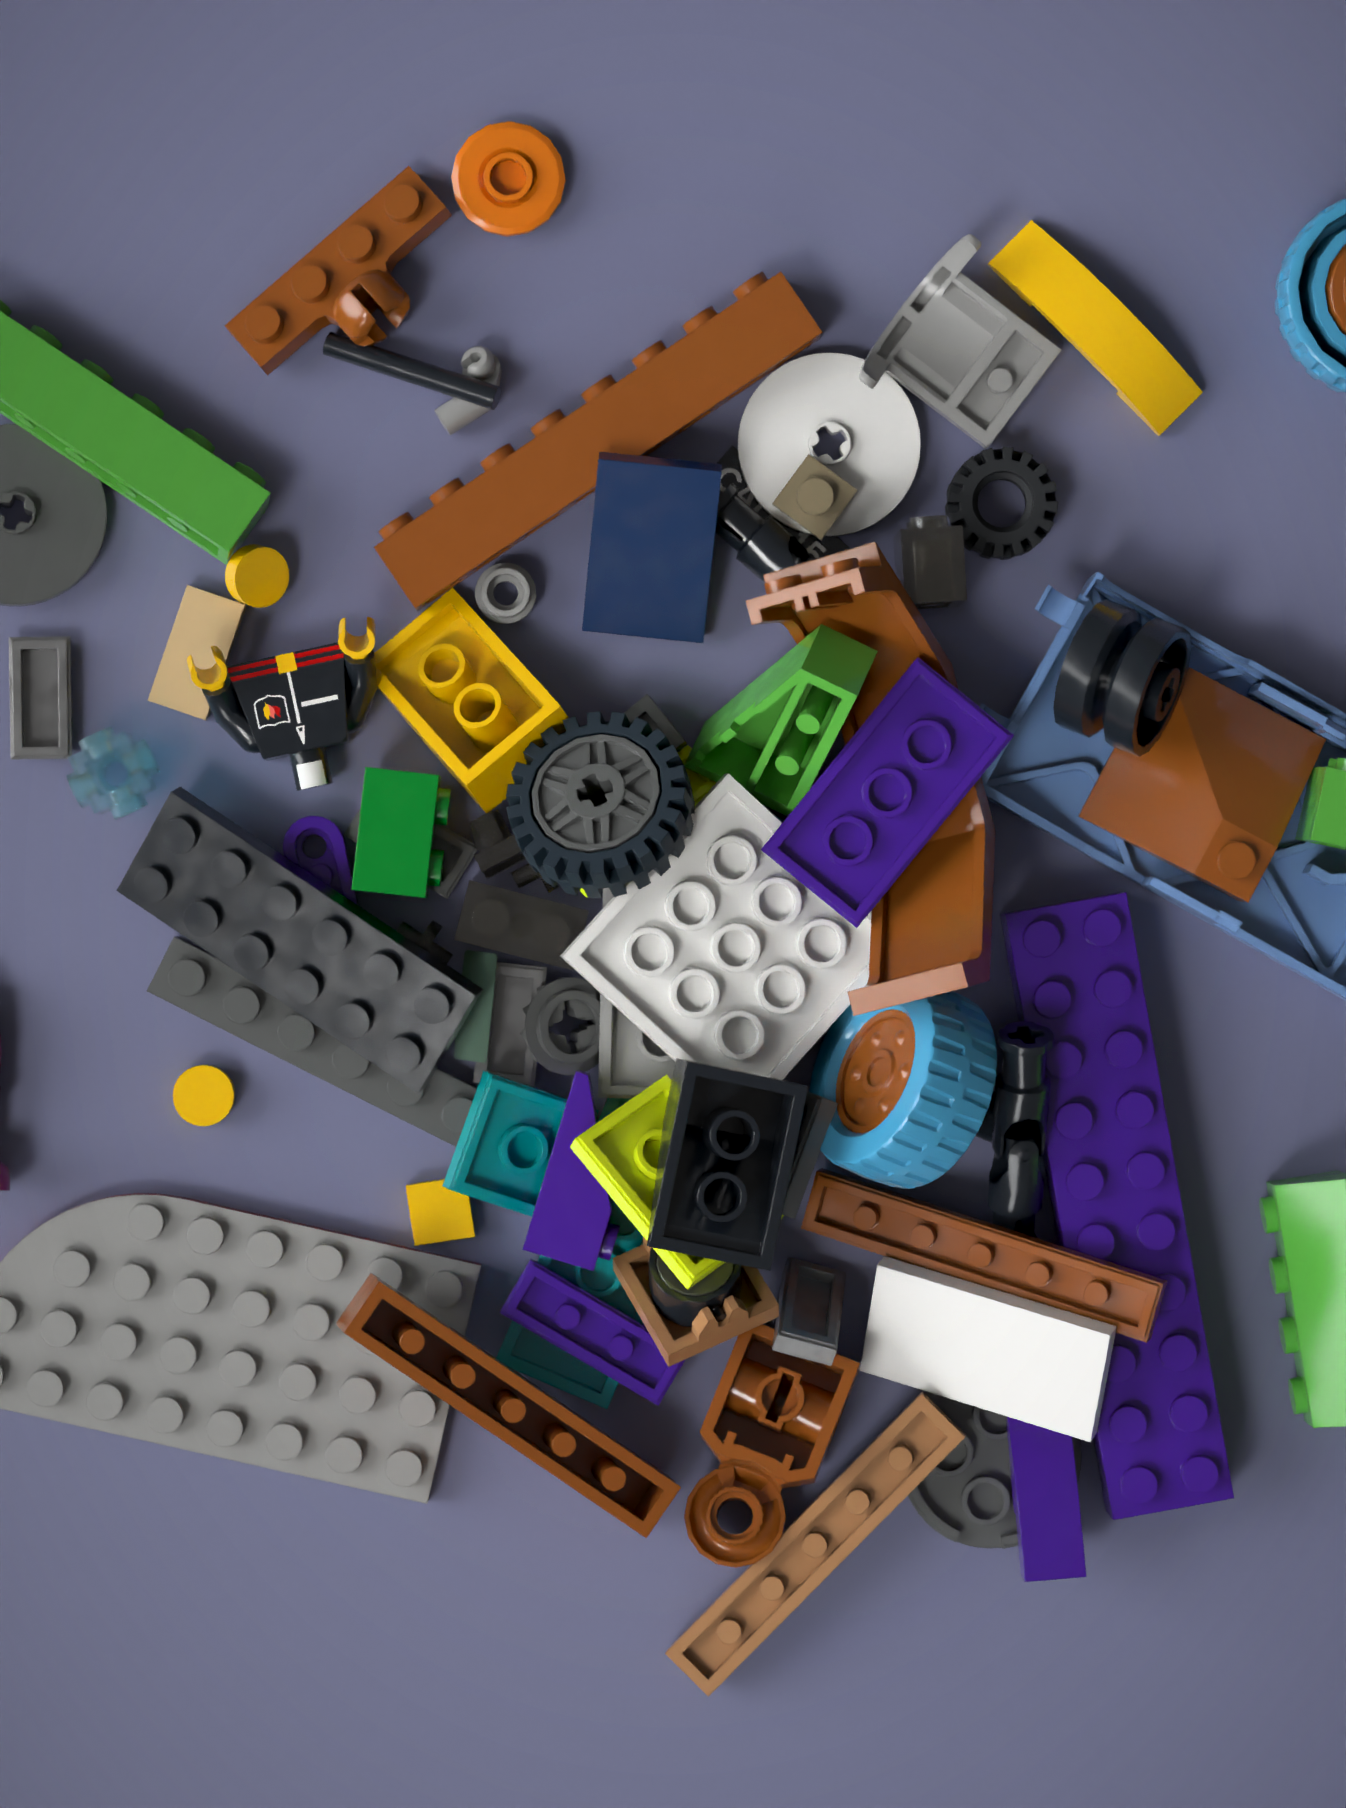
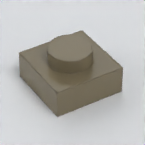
M808 454L772 505L819 540H822L858 490Z

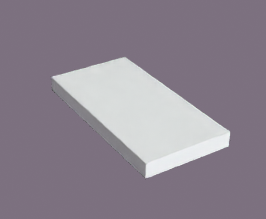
M884 1256L877 1264L860 1371L1091 1442L1098 1429L1117 1326Z

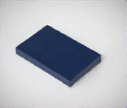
M599 452L582 631L703 643L722 464Z

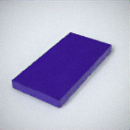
M917 657L771 836L761 851L857 928L1014 735Z

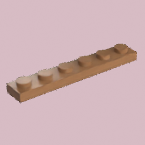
M922 1391L786 1528L773 1551L757 1563L751 1564L666 1650L665 1654L709 1697L965 1438L966 1434Z

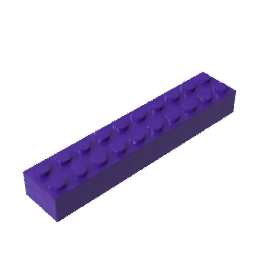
M1127 892L1000 913L1018 1021L1034 1022L1048 1027L1054 1035L1053 1048L1047 1051L1045 1074L1049 1077L1051 1086L1043 1161L1058 1245L1168 1281L1151 1340L1146 1343L1115 1333L1098 1429L1093 1438L1106 1512L1113 1520L1234 1499Z

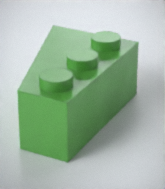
M821 624L705 721L684 766L715 782H718L724 774L729 773L761 804L788 817L810 790L861 690L878 651Z

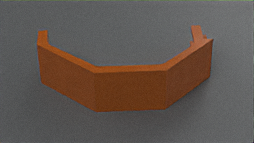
M876 542L763 574L766 595L746 600L752 625L781 623L788 629L797 644L823 624L878 651L861 690L841 727L845 746L917 657L958 689L952 663ZM982 777L978 779L872 909L868 982L862 988L847 992L853 1016L990 981L996 831Z

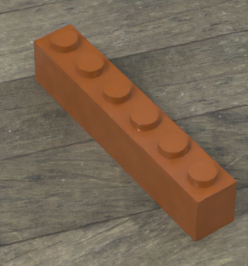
M373 1273L369 1274L336 1322L337 1326L347 1336L645 1538L648 1537L681 1489V1486L669 1475Z

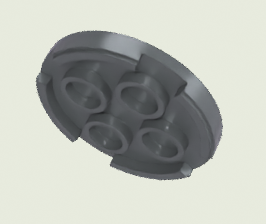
M925 1391V1394L966 1436L908 1495L912 1505L928 1525L954 1542L978 1548L1005 1549L1018 1546L1016 1514L1013 1509L1006 1416ZM1072 1437L1078 1484L1081 1471L1082 1445L1081 1439Z

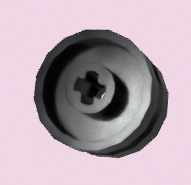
M1107 599L1097 603L1081 623L1063 661L1053 706L1055 723L1062 728L1088 738L1104 730L1105 741L1110 746L1138 757L1146 754L1161 737L1181 695L1190 662L1192 649L1191 634L1185 628L1159 618L1148 621L1142 626L1140 614L1134 609Z

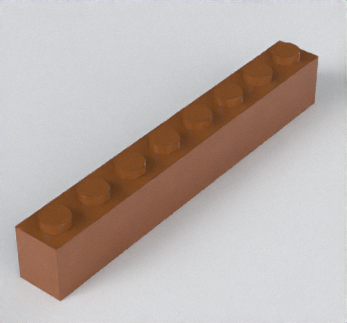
M780 271L769 280L764 272L756 274L733 291L738 301L720 313H717L713 306L701 311L682 326L687 335L668 348L662 340L654 343L632 359L633 364L637 368L618 382L615 381L611 374L599 380L581 394L586 403L568 416H565L561 409L552 412L530 429L535 436L534 439L516 451L510 443L502 446L480 462L481 467L485 471L466 485L463 484L459 477L450 481L429 497L434 506L416 519H413L411 514L406 512L380 529L378 533L383 541L374 546V549L417 612L594 493L596 489L599 452L638 456L650 455L820 340L822 335L821 329L783 273Z

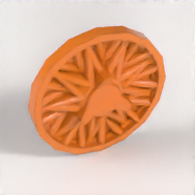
M512 121L487 125L469 136L456 154L451 175L455 201L466 218L487 233L505 237L528 234L548 222L561 204L566 182L562 157L551 140L530 125Z

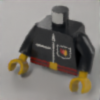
M367 617V633L362 636H353L346 630V618H342L339 622L337 643L227 667L221 649L217 646H211L216 661L213 667L209 669L196 667L192 655L188 656L187 664L191 679L196 686L202 689L216 722L244 751L261 753L263 760L266 761L289 756L297 791L316 788L333 783L325 748L350 743V733L356 732L364 726L377 690L375 654L373 650L376 624L373 618Z

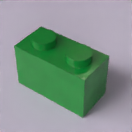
M365 767L351 890L427 898L429 886H441L444 850L433 849L436 825L447 826L451 789L440 788V775Z

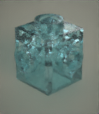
M108 727L78 742L82 751L68 757L74 772L66 775L81 808L90 805L94 814L100 815L111 811L114 819L118 820L148 805L144 795L157 789L151 776L159 773L160 769L145 739L135 743L131 733L123 731L115 735L112 727ZM112 763H122L127 769V779L119 786H112L106 779V770Z

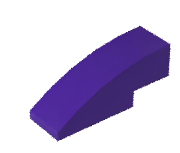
M1006 1416L1013 1509L1016 1514L1021 1577L1024 1582L1086 1577L1072 1436Z

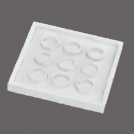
M726 773L695 806V814H691L694 824L691 836L683 835L685 849L679 858L671 854L668 856L671 868L662 876L654 869L648 873L651 883L641 889H638L634 881L626 883L627 894L613 897L560 956L675 1062L676 1058L783 1080L850 1005L847 992L862 988L867 984L869 978L871 912L856 928L761 851L782 822L729 773Z

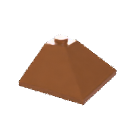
M1189 667L1177 705L1159 740L1149 752L1140 757L1114 747L1078 817L1237 901L1249 902L1282 839L1326 739Z

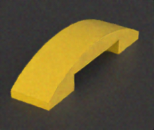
M1032 220L987 264L1029 307L1033 305L1118 390L1116 394L1158 436L1203 393L1181 365L1134 314L1084 265Z

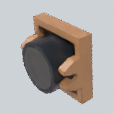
M644 1237L643 1245L612 1258L614 1273L668 1367L779 1317V1304L757 1268L726 1262L687 1290L652 1247L647 1246V1240Z

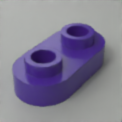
M307 816L294 822L287 830L283 840L284 856L358 905L356 890H351L353 876L345 839L339 827L331 820L320 816ZM311 835H320L326 842L324 855L317 859L310 858L304 851V842Z

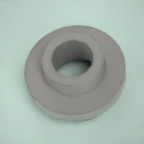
M498 563L486 569L479 577L475 588V598L480 611L488 619L500 624H512L522 620L531 612L536 600V587L530 574L521 566L513 563ZM501 583H511L518 590L517 599L510 605H501L494 598L495 588Z

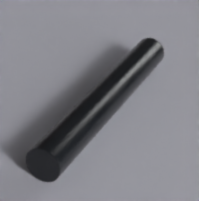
M329 332L324 342L323 355L491 410H495L499 403L502 390L500 386L374 345L359 346L349 337L334 332Z

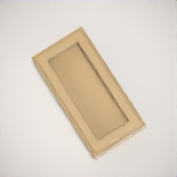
M187 585L148 701L207 721L211 709L202 689L196 686L191 679L187 658L189 655H192L196 667L209 669L216 663L211 646H217L221 649L227 665L246 605Z

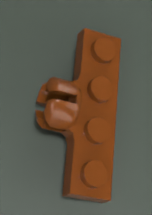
M408 166L224 326L267 376L323 327L330 324L339 326L359 346H372L380 343L388 337L375 323L376 320L371 314L378 308L391 324L398 329L408 316L410 309L409 296L393 278L392 270L400 260L452 215L442 201Z

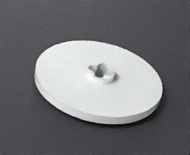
M816 353L792 360L772 372L758 386L744 410L738 433V458L744 480L762 508L773 518L794 530L811 534L773 506L772 503L808 454L858 490L825 536L852 534L876 524L895 509L906 495L914 480L921 449L920 429L914 408L903 389L886 372H884L873 389L861 382L859 374L865 361L864 359L842 353ZM825 428L831 436L839 432L844 436L845 442L839 447V452L842 456L840 459L833 461L828 454L818 457L814 453L813 448L819 442L817 434L819 430Z

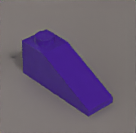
M577 1070L522 1250L594 1271L598 1258L610 1261L620 1225L609 1222L613 1211L610 1195L570 1148L576 1137L598 1123L590 1073Z

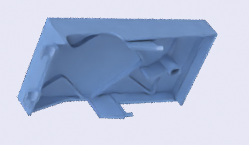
M1096 572L1087 579L1076 600L1068 598L1048 585L1035 610L1061 627L1011 717L1008 719L988 708L985 704L981 703L980 705L982 710L1014 735L981 776L987 800L1346 1001V850L1295 839L1307 783L1282 839L1250 901L1240 902L1078 817L1114 747L1105 741L1104 730L1088 738L1060 727L1055 723L1053 706L1063 661L1073 637L1092 608L1097 603L1107 599L1134 609L1140 614L1142 626L1148 621L1159 618L1185 628L1191 634L1190 668L1325 738L1326 741L1314 767H1327L1329 758L1337 759L1339 757L1346 759V713L1257 662L1220 646L1110 582L1100 572Z

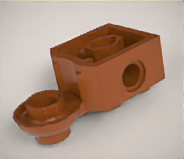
M764 1324L738 1335L700 1429L701 1438L720 1461L718 1469L713 1470L697 1482L687 1498L684 1514L688 1537L701 1555L715 1564L737 1568L755 1564L773 1551L782 1537L786 1518L781 1491L783 1488L815 1483L859 1373V1362L836 1354L832 1366L773 1351L772 1345L775 1329ZM735 1500L742 1501L753 1512L752 1523L743 1533H727L718 1524V1513L726 1503Z

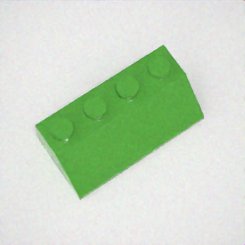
M1336 1170L1266 1182L1268 1196L1259 1198V1206L1265 1233L1275 1234L1278 1257L1269 1258V1270L1275 1294L1284 1293L1288 1317L1279 1318L1278 1324L1283 1351L1285 1354L1294 1353L1297 1377L1288 1378L1292 1409L1294 1414L1303 1413L1304 1421L1313 1428L1345 1427L1346 1173Z

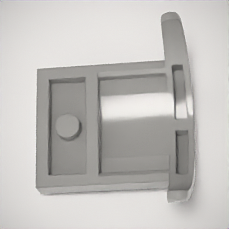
M968 234L946 252L898 310L867 355L860 369L859 378L861 382L873 389L884 372H886L986 449L1033 389L1061 349L960 272L981 247V242L972 234Z

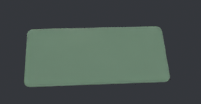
M466 950L464 953L462 975L484 990L456 1035L455 1059L481 1063L487 1061L498 958L496 953Z

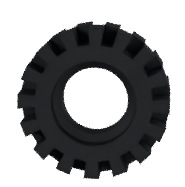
M1004 446L1001 449L989 448L983 450L964 462L948 486L945 513L951 524L949 528L953 535H957L963 542L962 546L969 551L973 550L979 553L980 557L1006 560L1015 556H1021L1038 545L1050 532L1054 524V516L1058 511V501H1056L1055 492L1057 491L1055 481L1050 480L1047 474L1049 470L1045 465L1037 463L1032 459L1034 455L1026 451L1021 453L1014 451V447ZM992 481H1009L1021 490L1025 500V509L1017 523L1008 527H996L986 522L981 516L978 509V496L982 488Z

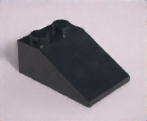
M676 1058L663 1120L647 1246L771 1271L808 1086L797 1082Z

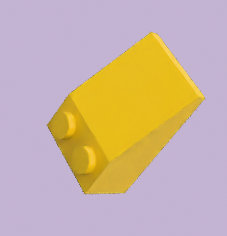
M453 587L374 653L377 688L486 814L507 798L508 784H515L511 773L516 762L526 764L523 751L528 745L533 742L541 748L544 745L541 733L551 726L558 735L566 731L562 720L568 719V716L561 705Z

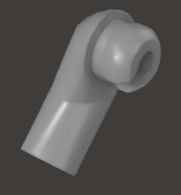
M474 346L468 349L461 360L462 374L500 386L502 369L499 359L486 347ZM452 398L434 411L445 430L451 436L491 409Z

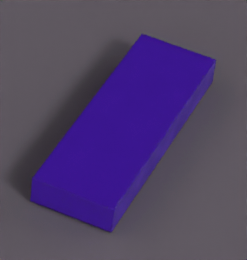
M532 1258L529 1260L499 1312L658 1406L685 1361L683 1360L668 1367L643 1323Z

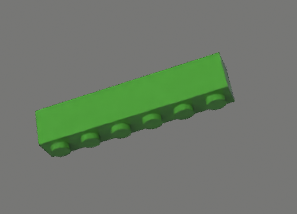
M0 300V413L227 565L231 556L241 547L269 506L270 492L263 488L266 481L245 464L236 462L232 467L212 454L215 451V447L198 432L185 428L181 433L163 421V411L146 397L135 393L132 398H129L111 386L114 381L113 378L97 364L87 359H83L79 364L62 353L60 350L63 346L60 341L45 329L32 325L28 330L10 318L11 309Z

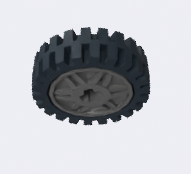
M599 711L587 713V724L581 726L576 716L562 720L566 731L558 735L551 726L542 732L541 737L544 745L540 748L531 742L523 751L526 764L516 762L511 773L515 784H508L506 797L509 807L506 808L516 842L536 873L539 872L544 881L554 888L559 883L565 893L577 896L580 889L583 888L588 898H602L603 888H609L613 896L617 897L627 894L626 883L634 881L638 889H641L651 883L648 876L651 870L654 869L662 876L671 868L668 856L671 854L679 858L685 849L683 835L691 836L694 825L691 814H695V801L685 766L675 747L670 745L667 737L658 728L652 731L649 723L638 717L631 724L625 713L612 712L610 721H605L602 713Z

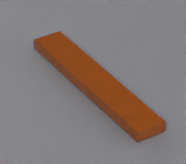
M824 1168L816 1171L801 1229L889 1258L1117 1326L1116 1333L1146 1343L1152 1338L1168 1282L1149 1274Z

